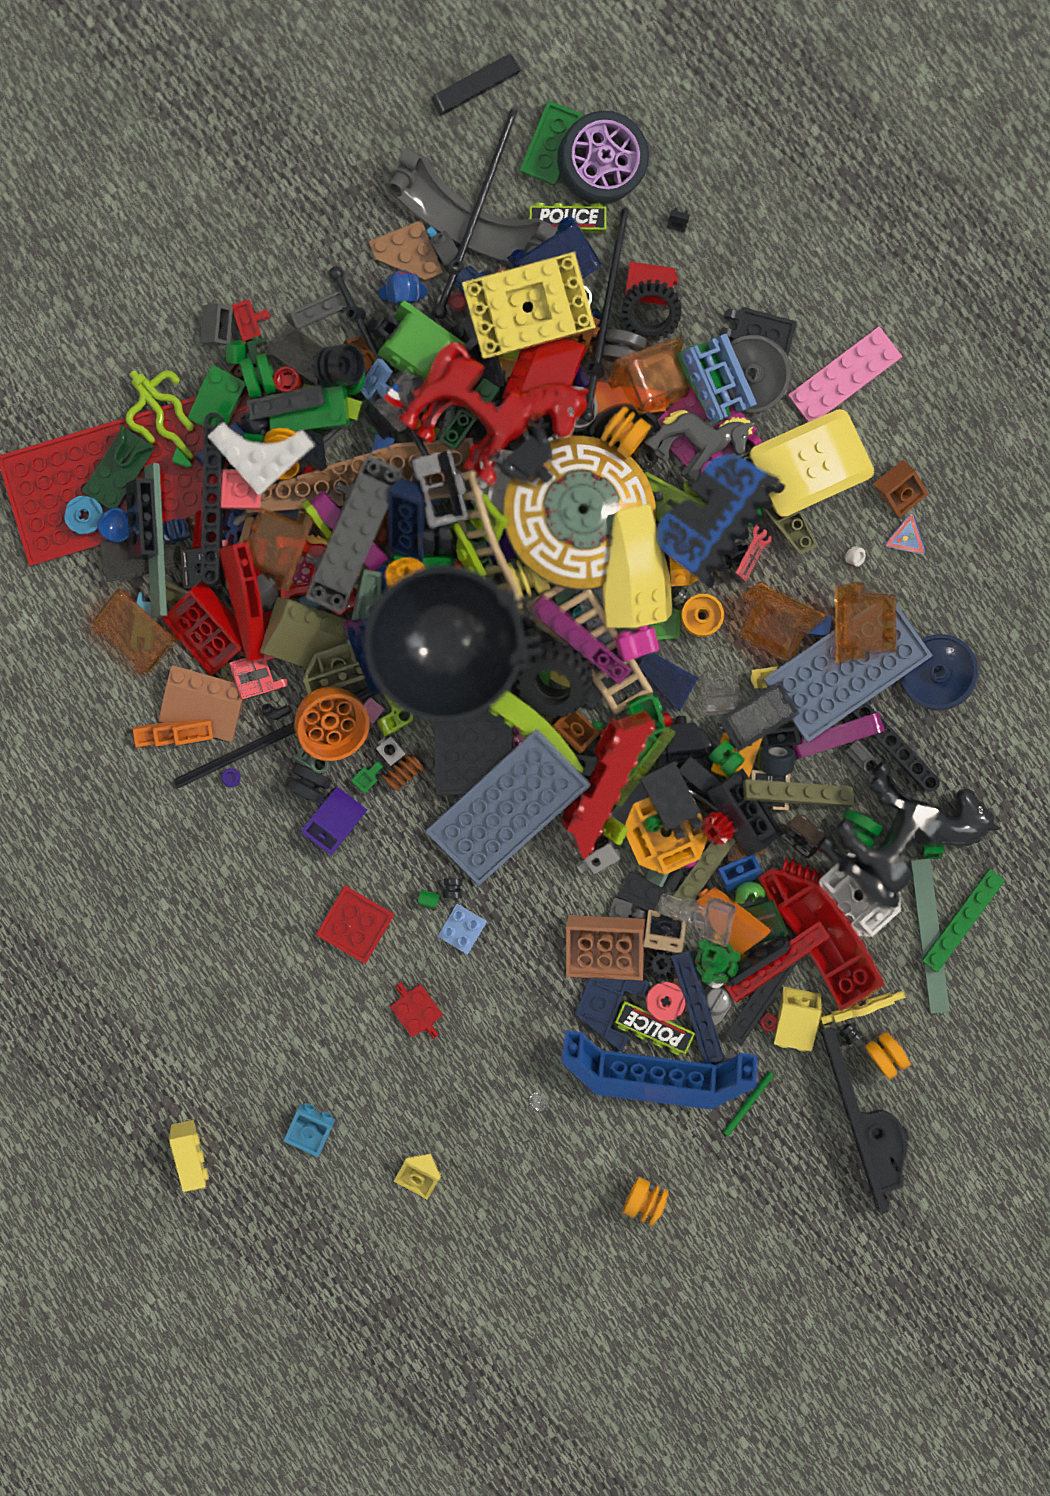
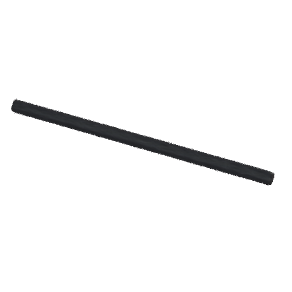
M374 683L353 694L360 701H363L382 691ZM294 722L175 778L174 783L176 787L181 788L294 734Z

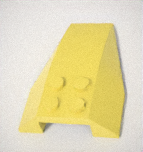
M645 504L615 510L611 533L613 541L612 546H609L610 560L609 565H606L605 572L607 573V579L603 585L605 627L635 628L667 621L672 615L671 579L664 551L657 541V527L651 505Z

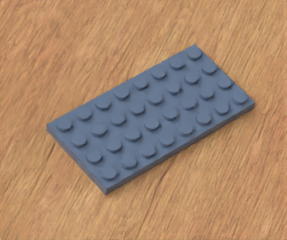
M887 593L764 678L763 681L768 688L780 681L800 713L791 721L808 743L933 655L893 598Z
M536 728L426 829V833L479 886L590 786V782Z

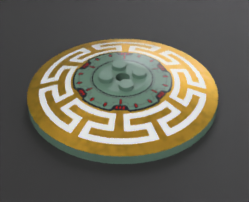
M570 436L568 438L551 440L549 442L553 459L551 461L552 466L548 471L553 474V478L548 483H544L540 478L534 483L519 482L511 478L508 482L503 500V515L509 519V523L505 526L508 540L522 563L535 575L551 584L576 590L603 587L607 579V573H605L606 565H609L610 560L609 546H612L613 541L611 533L615 510L650 504L656 523V503L651 485L635 460L631 457L625 458L617 452L618 447L615 445L609 446V442L587 436ZM585 505L588 509L587 514H580L578 506Z

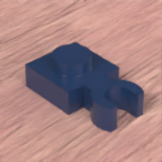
M227 509L223 526L226 527V531L223 532V540H228L230 536V544L237 542L238 537L236 533H242L245 523L244 520L239 526L233 525L235 518L242 513L237 509Z

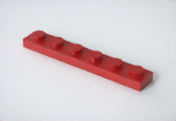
M819 921L791 940L790 948L785 954L734 986L726 985L725 987L733 1000L738 1003L831 939V936Z

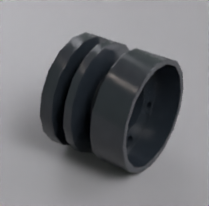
M355 345L328 346L320 348L316 352L313 369L318 382L322 386L353 385L362 379L365 371V362L361 351Z

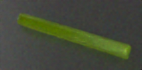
M666 727L629 777L626 786L622 787L620 798L615 805L622 807L640 783L639 779L646 775L676 734L672 728Z

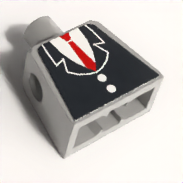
M604 837L594 844L595 847L592 854H588L586 859L576 864L578 870L583 874L591 869L595 874L620 860V851L617 845L607 837Z

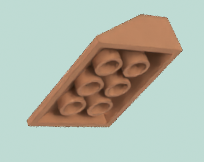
M172 665L166 684L159 722L211 720L213 737L233 742L245 699L241 700L236 683Z
M568 915L566 924V977L643 981L645 919Z

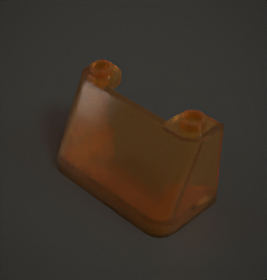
M118 588L91 622L93 624L92 629L99 635L103 634L135 664L134 668L139 673L143 674L145 672L150 674L180 640L151 618L136 603L135 599L130 598L131 594L124 588Z

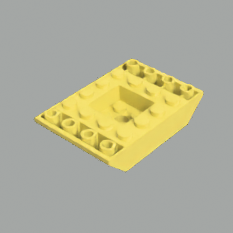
M575 252L462 283L483 359L548 343L595 328ZM525 302H530L533 305V311L530 313L524 312L522 305Z

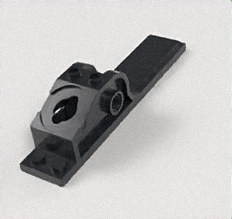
M827 1024L819 1026L876 1209L881 1215L889 1213L887 1207H890V1203L885 1193L903 1188L904 1160L907 1157L908 1151L907 1140L910 1139L908 1131L902 1126L898 1118L886 1110L860 1111L835 1029ZM879 1128V1134L872 1136L873 1130ZM891 1158L894 1159V1162L892 1164L890 1162Z

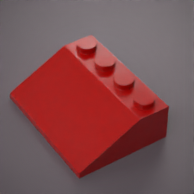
M562 338L520 350L502 398L506 401L514 390L520 392L527 391L532 387L550 382L567 383L569 386H572L586 346Z
M203 581L184 595L167 612V615L161 618L210 676L215 674L243 649L236 618Z

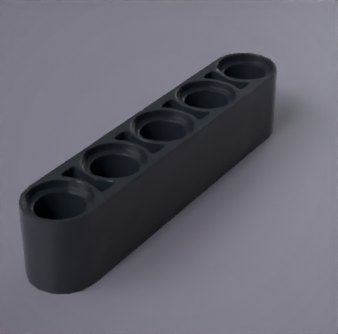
M507 54L431 97V101L439 115H445L518 75L521 69L513 55Z

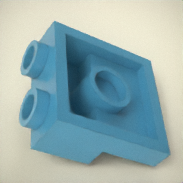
M300 1104L283 1141L319 1157L335 1119L328 1112L320 1113L316 1111L315 1107L311 1104Z

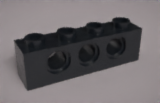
M136 478L126 483L130 559L148 560L158 555L154 480Z

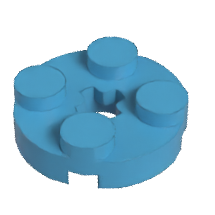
M78 496L67 504L65 521L72 531L80 535L91 534L98 530L97 522L104 512L99 502L87 496ZM82 510L89 512L87 520L79 518Z

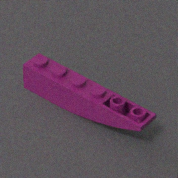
M544 593L530 607L535 610L534 615L619 685L632 671L608 647Z

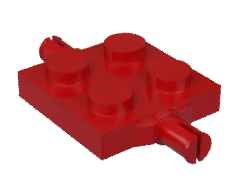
M401 982L394 986L401 996L390 1008L410 1036L413 1038L418 1033L427 1030L432 1039L437 1037L439 1034L432 1025L444 1014L423 985L420 984L408 991Z

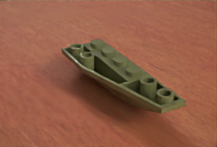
M750 451L739 456L753 464L750 459ZM773 506L770 509L762 508L799 555L817 547L801 510L787 517H781L775 512Z

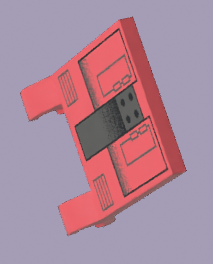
M759 526L754 528L753 540L736 571V574L745 582L763 548L772 542L771 536H769L767 541H763V538L767 535L765 529L760 535L757 534Z
M264 654L263 659L247 662L246 658L229 663L241 700L288 686L287 679L273 682L267 661L275 657Z

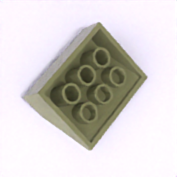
M277 597L260 653L308 668L314 653L345 643L351 621L289 599Z

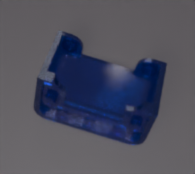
M572 216L562 219L558 225L559 233L529 252L524 249H516L507 257L512 268L515 269L575 252L582 279L596 271L600 267L601 262Z

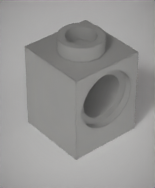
M385 736L377 743L379 746L376 749L391 767L406 755L391 736L389 738ZM387 745L395 747L393 755L385 754V747Z

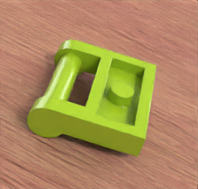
M482 494L486 509L497 520L495 521L488 514L497 542H499L504 527L509 523V519L496 509L490 502L487 494ZM475 504L473 511L478 510L477 504ZM480 517L469 520L477 530L484 529Z

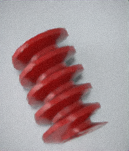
M787 857L781 868L783 872L814 883H818L822 873L821 870L816 874L815 867L809 871V865L802 868V862L795 866L794 859L787 863Z

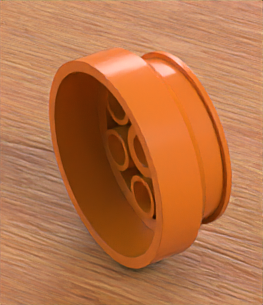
M323 687L308 694L299 705L294 722L295 733L303 749L314 758L324 761L340 760L355 753L366 740L370 726L368 713L360 699L352 692L337 687ZM328 699L326 703H321L323 700ZM314 712L312 716H307L309 713Z

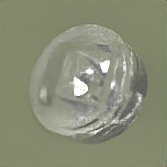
M539 1091L534 1092L528 1100L530 1108L536 1112L543 1111L549 1103L548 1097Z

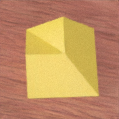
M431 1154L406 1158L394 1182L428 1199L442 1173L437 1170Z

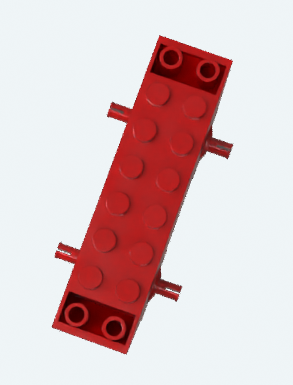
M645 711L620 720L611 717L607 727L600 729V740L594 751L599 759L588 779L590 786L565 808L560 819L566 830L571 832L575 846L584 859L587 858L588 854H592L595 847L594 843L601 836L605 821L609 820L612 813L611 809L618 802L622 787L626 786L631 769L633 770L636 767L639 753L645 749V741L648 735H651L654 731L655 722Z

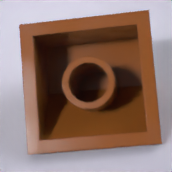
M903 460L873 483L881 498L898 518L902 517L928 495L916 471Z
M578 711L574 714L569 713L567 717H561L552 727L579 754L599 735V731Z

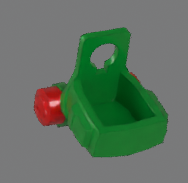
M653 692L640 695L626 703L627 707L625 710L628 716L645 711L655 722L654 731L648 737L660 733L672 725L671 716L666 712H661L662 705L657 695H654Z

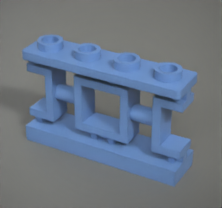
M727 334L708 341L707 344L710 349L708 352L701 354L696 345L681 353L683 362L688 368L690 378L698 391L699 399L702 401L706 415L711 423L728 417L725 408L734 404L737 413L757 404ZM715 353L717 354L720 363L717 365H715L714 360L711 356ZM703 358L705 359L706 364L708 366V368L704 370L699 361ZM719 369L726 385L719 389H716L709 373ZM731 388L736 397L733 400L730 399L727 390ZM720 394L723 404L718 405L714 395Z

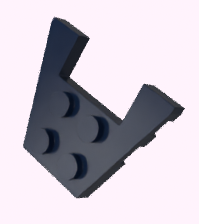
M589 978L575 1014L619 1051L623 1052L629 1035L611 1029L612 1022L624 991L644 998L649 981Z

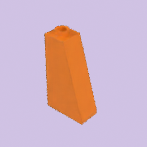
M597 381L595 398L598 409L596 416L608 407L622 403L641 406L652 415L664 414L666 408H669L668 396L664 397V392Z
M715 886L710 890L705 888L698 894L700 898L694 902L726 944H730L734 951L739 952L740 955L761 941L771 931L766 925Z

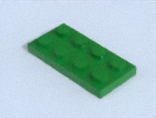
M548 100L520 172L555 186L560 175L557 158L561 140L570 127L583 117V114Z

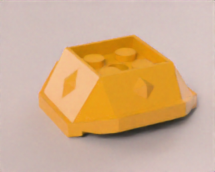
M646 798L632 805L625 826L629 828L626 837L639 865L665 875L701 858L708 839L707 836H703L705 832L701 828L693 831L688 820L680 823L679 825L684 830L686 836L679 840H676L672 830L669 837L662 836L661 829L657 832H647L644 828V821L649 816L657 815L650 799ZM700 813V814H698V815H696V816H697V818L700 820V822H701V824H702V822H703L704 820H703V818H702V816H701V813Z

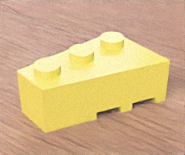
M194 1120L172 1124L169 1141L183 1192L206 1187V1180L209 1179L207 1168L203 1166L204 1155L199 1148L200 1140L198 1133H196Z

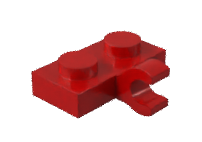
M250 299L231 305L242 340L247 342L253 337H262L258 322L270 319L267 309L254 313Z

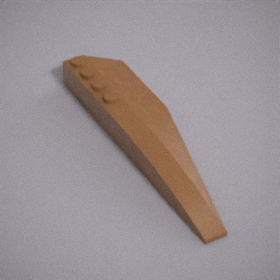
M466 438L456 450L440 440L432 441L431 444L423 441L430 455L451 450L456 473L468 472L462 466L469 459V449L473 446V438ZM415 442L396 443L346 461L329 465L323 471L314 470L313 472L273 484L261 494V509H246V513L305 510L301 503L305 500L311 502L316 497V494L318 495L321 491L327 493L342 508L345 501V493L335 490L337 483L339 482L349 487L367 455L403 470L400 478L415 483L409 461L421 458L422 456ZM441 471L424 476L425 484L430 486L445 482V472ZM470 480L463 481L465 493L473 491ZM447 484L430 488L427 491L430 501L451 500Z

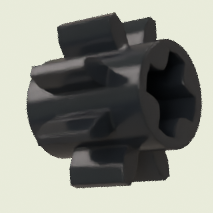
M741 541L735 543L738 553L735 556H730L731 562H737L738 566L748 550V545H742Z

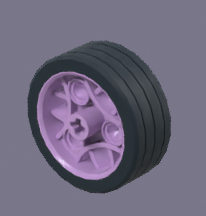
M604 110L591 112L576 121L562 138L558 149V169L564 184L580 199L590 203H613L627 196L639 185L645 176L649 163L647 141L636 123L625 115ZM607 130H609V131H611V132H613V133L609 136ZM616 134L624 140L621 147L616 145L611 139ZM582 135L585 142H579L577 140ZM593 135H598L601 138V143H595ZM575 147L586 148L585 158L575 155ZM623 158L626 165L620 166L617 159ZM576 162L582 164V166L579 169L576 165ZM586 168H593L595 175H588ZM614 174L616 185L608 186L604 176ZM620 174L627 176L623 182H621ZM598 179L601 186L595 184Z

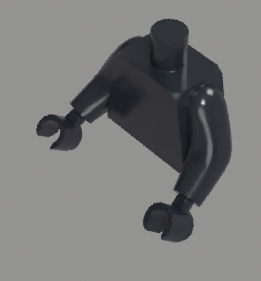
M535 415L537 417L536 423H533L531 418L528 419V423L534 426L535 437L531 436L508 456L506 460L503 458L502 452L495 449L493 451L496 453V457L494 458L493 455H489L488 458L491 461H496L495 464L511 479L519 482L534 483L540 478L544 483H548L553 478V474L548 471L552 466L553 454L548 437L541 425L542 418Z
M685 716L676 717V724L670 725L669 731H665L660 739L661 742L657 748L656 766L658 768L656 770L666 766L667 756L668 762L685 760L688 755L693 759L704 758L705 754L709 762L707 769L712 773L711 766L713 761L709 756L715 749L710 737L702 728L697 727L696 723H687Z

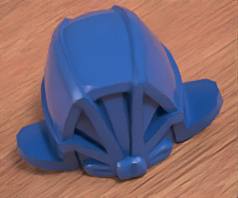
M403 269L388 275L386 284L379 290V297L381 299L388 300L389 303L400 305L404 300L412 304L428 295V289L419 282L417 274Z

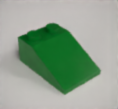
M212 365L203 381L188 419L204 427L205 417L209 413L214 412L219 414L228 426L247 390L246 383ZM214 418L211 421V427H216L219 424L218 418Z

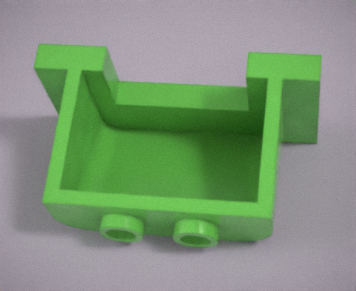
M404 300L394 316V319L401 326L390 340H386L377 355L406 376L412 374L419 375L425 381L431 363L443 347L455 342L461 343L463 346L465 343Z

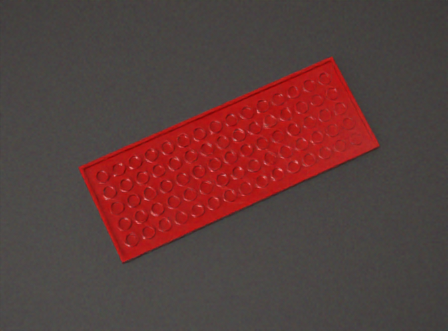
M260 385L262 397H267L268 395L265 393L263 385ZM277 388L278 393L272 395L281 394L283 392ZM248 389L227 427L235 422L241 425L243 421L241 418L249 412L247 401L251 400ZM197 396L180 401L183 413L187 418ZM173 404L161 407L164 413L163 426L167 431L175 433L193 453L194 459L188 460L193 465V469L173 463L172 459L178 447L171 440L162 437L156 429V413L153 409L133 416V421L138 425L144 426L155 438V442L152 445L156 449L145 466L152 463H159L162 522L178 518L186 519L188 516L195 515V512L201 511L203 507V466L195 456L204 448V427L191 421L194 429L192 431L187 430L176 416ZM126 418L0 455V470L30 567L112 542L105 539L98 530L84 535L72 531L66 524L65 511L67 504L73 498L78 496L90 497L83 493L82 490L121 431L119 428L121 425L147 441L140 433L132 431L128 427ZM227 458L224 460L225 470L230 466V461ZM307 466L297 476L313 472L317 469ZM144 468L137 478L145 479ZM216 475L212 476L209 480L210 485L216 484L218 477ZM217 495L210 496L209 503H216ZM125 496L118 508L127 514V499ZM99 503L104 513L110 510L106 506ZM82 510L79 518L87 520L89 512Z

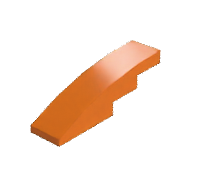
M211 720L176 721L132 727L135 747L153 744L155 746H162L173 743L176 746L213 739Z

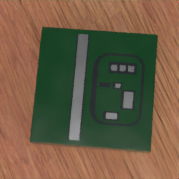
M773 899L744 907L746 911L771 930L756 944L773 940L778 936H787L788 931Z

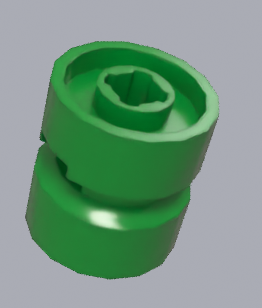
M727 740L720 744L709 756L716 765H721L720 769L727 777L734 773L745 761V758L739 752H734V747Z

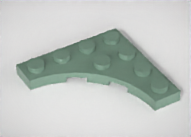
M361 569L347 639V645L365 648L368 621L373 608L382 596V573L379 571Z

